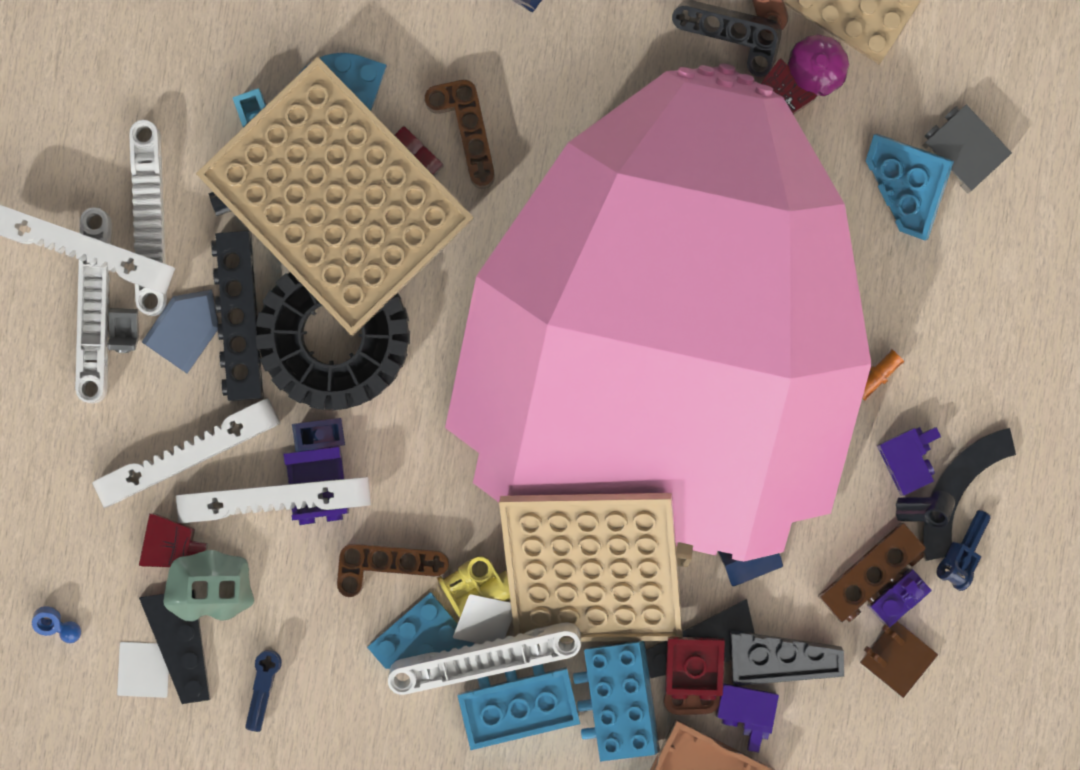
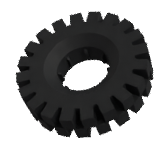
M291 272L285 273L276 282V286L272 291L269 290L262 302L264 303L263 309L258 313L256 344L257 349H260L262 356L260 361L265 372H269L272 377L271 381L280 390L285 391L289 395L288 397L298 403L307 404L311 408L341 410L371 401L392 384L408 355L406 352L408 345H410L409 318L406 307H403L400 300L402 298L397 293L362 326V334H359V337H362V341L355 355L350 353L351 358L341 364L334 365V361H329V364H326L312 356L314 351L309 352L304 341V334H307V331H304V327L308 317L311 314L316 315L315 310L323 305Z

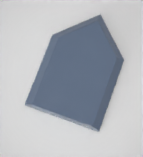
M213 290L173 296L142 340V343L188 374L217 332L218 318Z

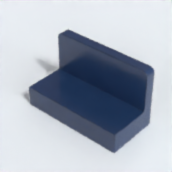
M718 551L733 587L783 567L780 553L743 562L732 559L731 553Z

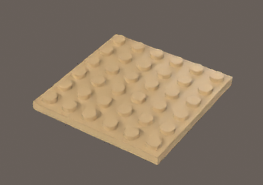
M672 493L500 496L499 506L515 637L520 633L524 634L533 629L565 622L575 624L579 628L581 642L668 641V637H683ZM563 636L559 639L560 642L574 641L570 636Z

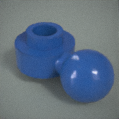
M44 606L34 612L32 627L38 634L50 636L57 632L61 640L69 644L77 642L81 637L80 626L73 621L62 623L61 615L55 608Z

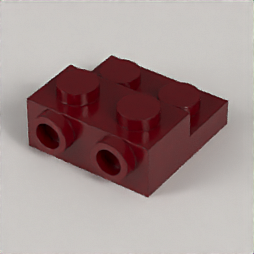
M668 637L666 695H671V698L687 699L688 695H699V698L703 700H714L716 696H723L724 638Z

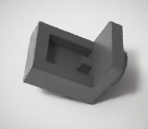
M110 308L108 350H115L118 353H128L136 350L139 341L138 309Z

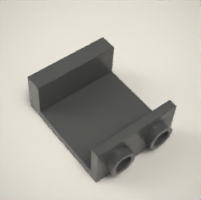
M966 104L961 110L957 106L945 116L948 122L941 128L935 125L925 135L927 141L922 146L925 149L929 147L936 155L954 161L951 171L962 182L960 186L968 194L1007 159L1012 152Z

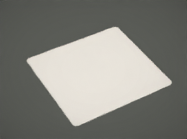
M469 595L453 638L483 644L485 641L494 642L497 638L503 640L512 621L511 602Z
M120 642L117 695L166 698L168 694L169 671L158 644Z

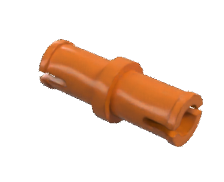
M893 349L875 367L873 365L870 367L862 397L864 401L882 383L885 385L888 382L887 378L905 362Z

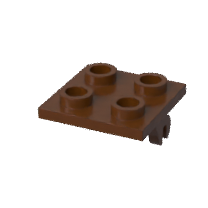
M897 621L891 627H888L886 624L881 627L884 633L871 648L868 646L864 648L867 654L860 663L904 698L938 654Z

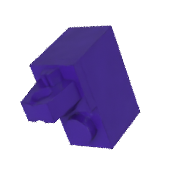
M921 427L913 428L876 445L900 496L909 494L934 482L931 476L935 474L933 466L929 459L924 460L922 456L931 450L928 443L941 438L937 427L922 432Z
M908 568L898 581L893 585H889L874 602L867 606L883 624L891 627L932 590L913 569Z
M723 683V696H720L716 717L721 718V724L738 727V722L743 723V735L749 736L747 750L759 753L762 739L768 740L769 734H772L779 695L777 693Z

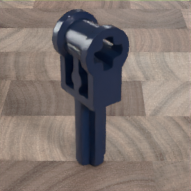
M982 510L976 511L962 542H952L945 558L937 567L936 574L938 578L943 581L948 580L958 591H963L971 585L974 571L982 557L975 550L991 519L990 515Z
M263 651L255 660L257 672L245 728L253 732H260L262 730L275 674L282 666L281 656L276 651ZM271 656V661L275 663V666L265 670L266 666L261 663V660Z

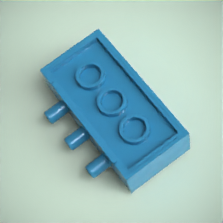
M632 641L585 649L587 671L574 673L573 680L575 684L589 682L591 699L578 701L577 708L579 712L593 710L595 727L581 729L582 739L597 738L600 762L656 755L660 752L645 642Z
M543 664L532 666L534 675L519 679L517 678L516 670L505 672L507 681L490 685L488 676L477 678L479 688L458 693L457 696L470 750L579 725L580 720L567 667L545 672Z

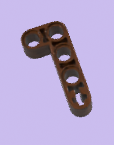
M458 80L430 87L425 93V104L428 110L435 114L456 111L472 184L480 189L490 187L494 182L495 172L475 85L469 80ZM462 87H467L472 90V96L468 100H460L457 97V91ZM440 93L445 96V101L441 106H433L430 103V97L433 94ZM468 114H473L478 118L477 125L472 128L466 127L462 122L463 118ZM474 141H479L484 145V150L479 155L471 154L468 150L469 145ZM480 161L483 163L484 171L490 172V175L486 176V181L481 182L480 178L474 177V175L479 173L477 162Z
M349 544L341 550L339 555L337 589L345 597L358 595L364 586L365 571L433 577L441 576L448 570L449 559L443 552L434 550ZM352 548L358 550L361 557L360 561L354 565L349 564L345 558L346 552ZM377 551H383L388 555L386 566L379 567L373 562V556ZM406 553H410L416 558V565L412 569H405L401 564V557ZM420 554H426L424 560L432 561L435 556H439V560L444 562V567H439L436 572L433 571V566L424 565L425 571H419L422 562ZM351 576L357 580L358 587L355 592H347L344 589L343 581L346 577Z

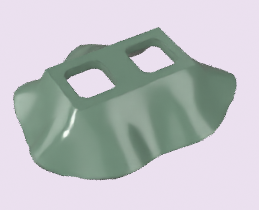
M207 550L177 558L169 569L163 601L164 606L185 621H195L204 615L211 616L220 621L235 617L254 603V596L250 588L247 560L239 556L226 555L216 550ZM207 581V596L205 598H192L193 582ZM221 581H234V596L232 598L219 597V584Z

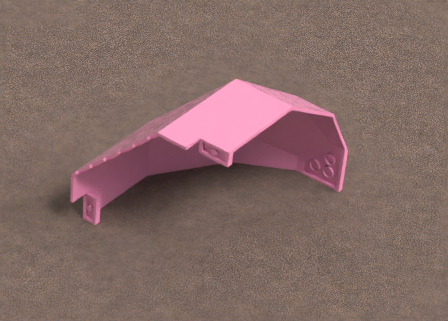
M719 64V67L701 65L698 69L680 67L675 71H666L567 143L477 274L445 428L479 453L473 483L497 502H499L500 496L672 493L676 547L677 543L681 542L693 545L694 551L716 555L717 551L731 553L732 559L743 562L784 552L792 522L831 514L869 375L871 358L845 203L782 96L773 92L772 87L758 84L752 76L740 74L735 71L736 68L729 64Z

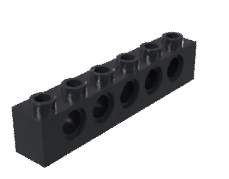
M250 231L215 233L216 240H211L212 256L217 257L218 268H213L214 284L219 285L220 296H215L217 313L221 312L222 323L217 324L218 339L223 340L224 351H220L219 357L220 366L225 368L226 379H222V394L228 397V401L264 399L261 354L256 344L258 314L252 234ZM230 254H237L240 257L239 265L233 269L226 266V258ZM234 281H238L242 285V291L238 296H230L228 293V286ZM235 309H241L244 313V319L239 324H232L230 321V314ZM236 337H243L246 340V347L241 352H235L232 348V341ZM240 364H244L248 368V375L243 380H237L234 376V369Z

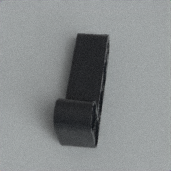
M693 0L681 2L674 10L672 21L680 30L750 47L747 68L752 75L757 77L765 76L774 66L782 35V29L776 21ZM684 10L688 11V16L691 17L689 20L685 19ZM707 17H716L720 22V26H710ZM734 24H744L747 33H738L734 28ZM761 30H770L774 35V39L765 40L761 35ZM755 57H765L768 66H759L755 61Z

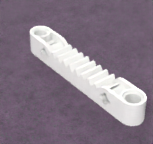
M139 120L132 125L129 133L131 179L133 183L134 249L136 254L166 264L161 135L159 129L152 122ZM145 128L151 129L152 137L150 140L141 142L138 137L140 131ZM135 284L137 308L148 316L160 315L167 305V292L162 294ZM150 294H155L158 297V304L153 309H147L144 303L146 297Z
M0 205V236L22 244L34 243L38 246L44 244V247L49 250L55 247V251L63 254L65 251L67 256L73 258L76 255V258L80 261H84L87 258V263L94 265L97 262V266L105 269L108 265L109 271L117 272L126 281L166 294L175 270L174 267ZM27 225L28 227H30V233L25 232L23 234V232L19 230L20 226ZM133 261L137 269L136 271L131 270L128 274L125 264H131Z
M88 208L82 213L80 218V234L111 244L112 222L110 216L100 208ZM95 215H100L103 221L101 227L95 230L91 229L89 225L90 219ZM86 258L84 261L79 260L75 389L79 399L83 402L94 404L99 403L105 398L108 388L107 338L110 276L108 265L105 269L97 266V262L94 265L87 263ZM87 360H96L97 363L87 362ZM94 381L98 386V392L95 396L89 397L85 393V386L89 382Z
M269 398L264 399L227 417L221 427H214L215 435L210 431H205L204 440L200 436H195L194 444L187 440L184 441V449L178 445L174 446V454L169 450H165L164 459L160 455L153 456L154 464L150 460L143 461L144 465L129 464L95 480L92 484L103 507H109L279 425L280 421ZM233 422L243 425V428L240 430V436L230 433V430L233 428ZM133 470L135 473L142 474V477L139 478V484L130 482L129 478L133 476Z
M368 477L176 495L178 523L218 520L226 518L230 514H239L240 511L242 514L250 513L251 510L253 513L261 512L262 509L264 512L272 511L273 507L275 511L283 510L284 506L286 510L294 509L295 505L297 509L305 508L307 504L309 508L317 506L321 509L329 510L371 505ZM327 487L329 492L334 493V497L330 498L329 502L328 498H323L322 496L327 491ZM217 501L223 502V508L218 510V508L213 507V503Z
M565 622L533 629L524 634L520 633L516 637L507 636L503 640L497 638L494 642L475 643L472 647L466 645L461 649L453 648L449 652L444 650L440 653L432 652L400 659L391 665L388 685L394 693L405 695L575 656L580 650L581 634L575 624ZM563 636H570L574 641L570 644H563L559 639ZM398 673H406L410 678L406 681H401L396 678V675Z

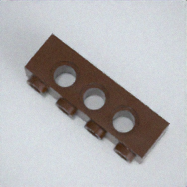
M900 523L820 593L818 598L840 622L845 620L851 622L861 613L859 607L866 601L869 604L874 602L882 594L880 589L885 584L893 585L903 576L901 573L902 569L908 564L911 567L917 564L924 557L922 552L926 547L904 523ZM892 548H897L901 552V559L896 564H891L887 558V554ZM875 566L880 570V578L872 583L867 579L866 573L869 568ZM851 585H856L860 591L859 597L854 601H849L845 595L846 589Z

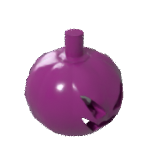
M815 34L807 36L794 45L790 51L787 65L799 87L805 91L814 92L817 96H827L845 83L850 64L848 55L840 42L832 37Z

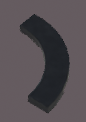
M1010 428L991 433L968 446L948 464L938 478L931 495L936 491L950 493L955 499V506L950 520L944 528H934L924 522L922 535L923 545L926 547L924 550L925 561L946 556L952 544V524L955 511L964 491L970 483L989 466L1016 455Z

